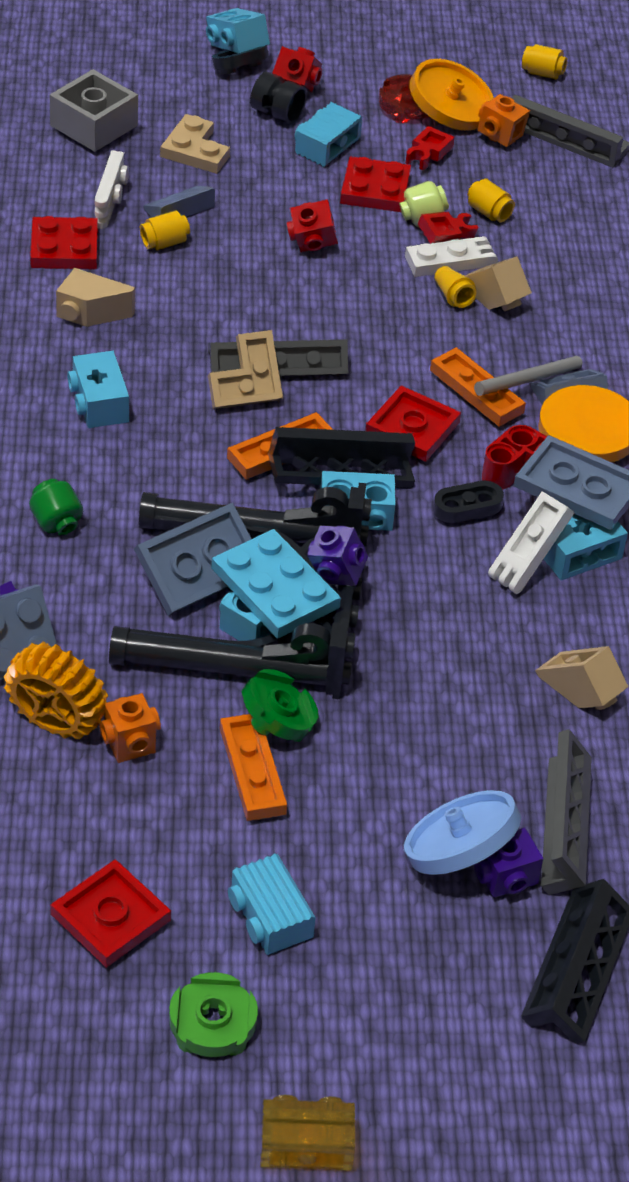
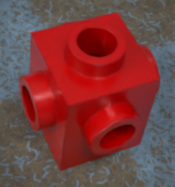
M282 46L272 73L282 77L285 81L290 80L304 86L307 91L312 92L314 86L319 84L323 70L321 68L322 63L314 57L315 53L303 47H298V50L295 51Z
M328 199L313 203L307 202L290 208L292 221L287 222L288 233L291 241L297 240L300 252L316 251L322 247L338 244L334 219Z

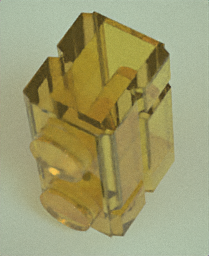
M279 1095L272 1100L263 1099L260 1167L352 1171L355 1153V1103H344L342 1099L332 1096L321 1098L318 1101H299L292 1095Z

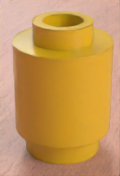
M538 44L527 46L522 57V69L528 70L529 74L557 79L560 74L563 75L568 63V58L564 57L563 50Z
M486 178L474 182L468 190L469 206L491 221L504 222L514 211L515 201L511 199V195Z
M177 210L148 218L146 223L140 224L139 227L146 249L155 248L160 250L186 242L187 234H190V226L186 216H181Z

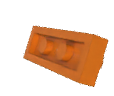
M457 347L431 360L430 371L497 426L500 427L524 413L526 402L508 388L481 396L477 395L474 390L475 383L494 377Z
M317 412L281 426L286 428L333 430ZM275 429L227 448V459L246 480L272 469L268 451Z
M250 714L220 718V732L246 820L252 821L287 815V802L267 737L253 728L251 724L253 717Z

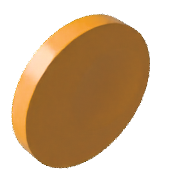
M429 59L420 63L410 80L412 97L421 110L435 121L453 129H477L480 121L478 113L484 102L493 99L491 90L476 73L459 63L446 59Z
M576 385L565 387L552 393L542 404L538 422L540 433L555 437L609 462L618 461L629 455V401L618 393L598 386Z

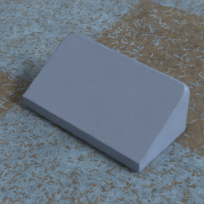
M196 186L145 204L144 210L151 217L175 210L181 216L185 215L187 217L215 207V189L207 186Z
M593 369L531 382V388L541 404L552 393L565 387L591 385L608 389L607 375Z

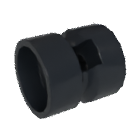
M268 71L263 72L257 78L250 95V104L253 109L267 115L272 114L276 119L288 124H293L298 120L307 100V90L304 86L290 80L285 81L282 77Z

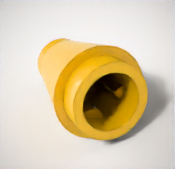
M442 266L436 271L434 279L451 306L465 308L473 303L477 291L472 279L448 266Z

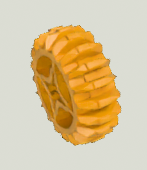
M42 642L39 645L31 643L20 653L18 652L10 661L11 664L3 677L6 681L4 689L10 694L9 701L18 706L17 712L24 714L29 719V723L33 722L40 729H45L52 734H60L64 739L72 736L80 740L84 735H88L92 730L96 729L105 715L104 705L107 703L108 694L102 689L104 682L95 678L96 670L89 669L84 664V659L79 660L74 657L71 650L68 652L62 651L58 644L51 647L48 643Z

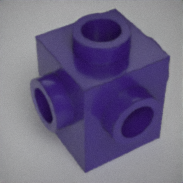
M320 526L314 541L309 545L307 554L315 571L327 584L356 586L368 559L365 547L361 543L355 529L346 526Z
M521 828L517 830L515 835L502 848L486 859L474 864V870L479 882L485 883L493 898L507 893L517 894L527 887L538 884L544 858L526 828Z

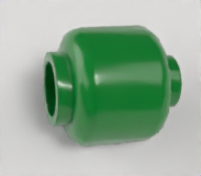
M48 479L38 484L33 489L32 497L29 501V507L40 528L46 533L58 532L59 535H66L77 528L78 521L84 512L83 505L73 487L68 482L58 481L57 479Z

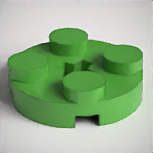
M209 972L192 977L191 983L184 986L181 990L179 987L174 992L170 1001L169 1023L171 1031L176 1037L178 1047L184 1052L206 1057H221L242 1053L246 1049L247 1042L254 1035L257 1026L258 1006L252 992L250 991L249 995L240 986L241 981L228 974ZM210 1008H216L219 1015L224 1017L212 1021L203 1017V1015L208 1014Z

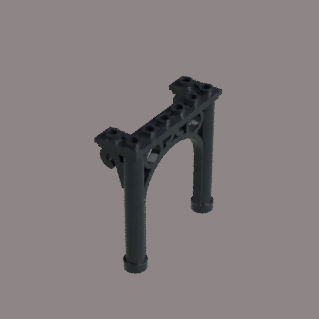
M359 482L358 488L351 487L349 498L345 492L338 488H320L313 494L310 508L287 509L285 512L235 506L251 539L275 529L313 569L314 567L309 561L307 554L309 545L314 541L320 526H346L354 528L364 547H367L369 525H362V521L370 520L372 499L365 498L366 483ZM143 492L139 511V528L170 531L226 505L159 497L158 493ZM296 543H302L304 545L299 547ZM359 578L356 586L339 585L338 590L333 589L341 597L340 608L335 610L332 626L326 619L320 617L310 623L297 626L292 632L278 639L273 634L247 641L222 640L114 626L110 640L109 664L126 666L128 662L255 677L263 669H273L289 675L297 683L326 686L325 692L333 693L332 699L340 700L342 684L350 685L352 662L345 661V658L352 659L356 633H350L349 627L357 628L359 605H352V600H360L362 578Z

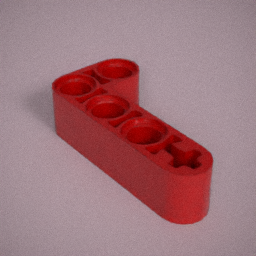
M514 425L486 448L482 481L494 482L502 489L510 487L514 484L516 474L547 436L527 425Z

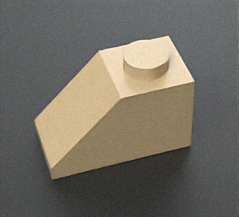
M518 256L482 267L464 275L474 281L477 291L476 299L489 310L502 306L503 311L510 310L522 304L520 298L532 293Z
M74 268L56 290L57 317L86 327L131 318L135 314V287Z
M609 646L562 651L535 670L540 679L578 708L595 707L596 710L608 708L617 702L616 696L628 688V684Z

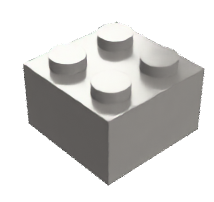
M92 69L50 94V126L96 152L138 126V94Z

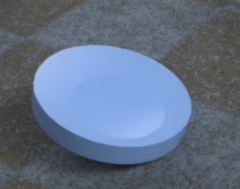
M495 790L471 793L445 803L421 819L407 835L404 842V850L412 867L420 873L436 875L458 871L486 859L502 848L517 832L521 823V814L513 797L508 793Z

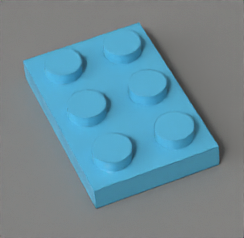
M275 529L212 558L211 569L277 639L292 632L301 624L310 623L340 608L341 597Z

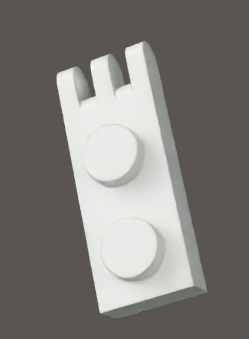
M111 151L95 196V218H98L99 229H104L108 226L115 203L120 204L122 184L126 185L128 181L129 166L124 165V152Z
M486 237L408 246L405 251V258L414 277L434 275L442 266H448L455 271L482 268L498 262V258Z
M542 491L488 571L489 577L498 580L505 587L509 586V590L515 594L520 593L575 512Z

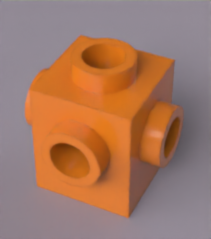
M499 94L492 100L484 102L478 113L480 121L477 131L486 135L490 140L508 147L523 136L530 110L516 103L512 98Z
M143 693L121 697L115 701L105 703V720L100 721V731L105 744L110 745L118 763L156 753V731L161 729L160 718L155 707L149 708Z

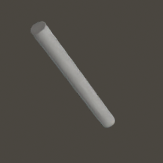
M573 356L476 382L474 390L477 395L481 396L577 370L582 367V359L579 356Z

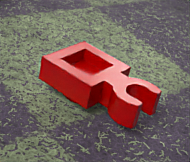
M427 126L413 140L412 147L407 150L405 163L410 164L413 160H420L419 169L425 170L429 166L430 159L438 162L454 147L455 137Z
M449 212L421 214L418 222L420 229L430 243L460 240L461 237L465 239L474 238L479 228L478 225H468L471 218L469 213H461L457 218H452Z

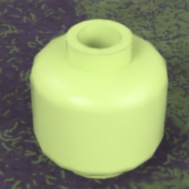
M431 181L407 188L404 192L405 201L399 203L405 221L411 219L416 227H419L418 222L421 214L440 213L449 209L442 186H436Z

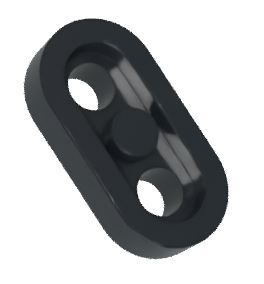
M265 45L241 53L229 50L218 52L212 55L213 67L215 70H220L221 74H232L237 72L240 66L254 67L264 64V59L269 57L268 47Z
M485 480L446 487L435 494L433 512L437 518L448 523H457L495 515L502 508L504 492L498 484Z

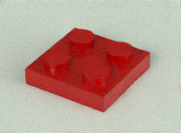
M350 156L341 191L340 204L401 212L399 203L405 201L404 192L408 187L411 165L401 164L396 161L387 162L367 157Z
M32 217L31 268L97 269L98 218Z
M401 385L366 423L365 431L412 433L415 446L411 455L426 462L460 423L461 412Z
M116 859L50 904L51 915L106 968L171 921V910Z

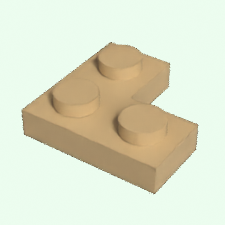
M185 114L161 145L160 157L218 174L230 157V147L208 140L214 132V122L202 119L199 116Z
M272 330L238 334L236 342L241 369L208 374L213 409L280 401L283 399Z

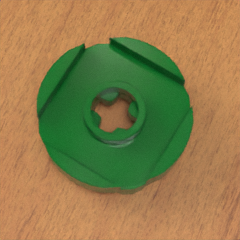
M273 669L259 671L241 691L244 704L253 717L251 724L257 732L262 735L272 733L277 737L295 742L302 741L317 722L318 708L313 697L306 689L300 693L291 684L295 679Z

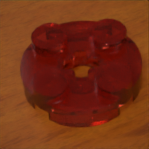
M409 74L395 75L387 78L383 82V87H380L378 102L380 107L386 113L392 115L393 121L402 124L410 120L429 117L421 110L412 97L410 91L412 75Z

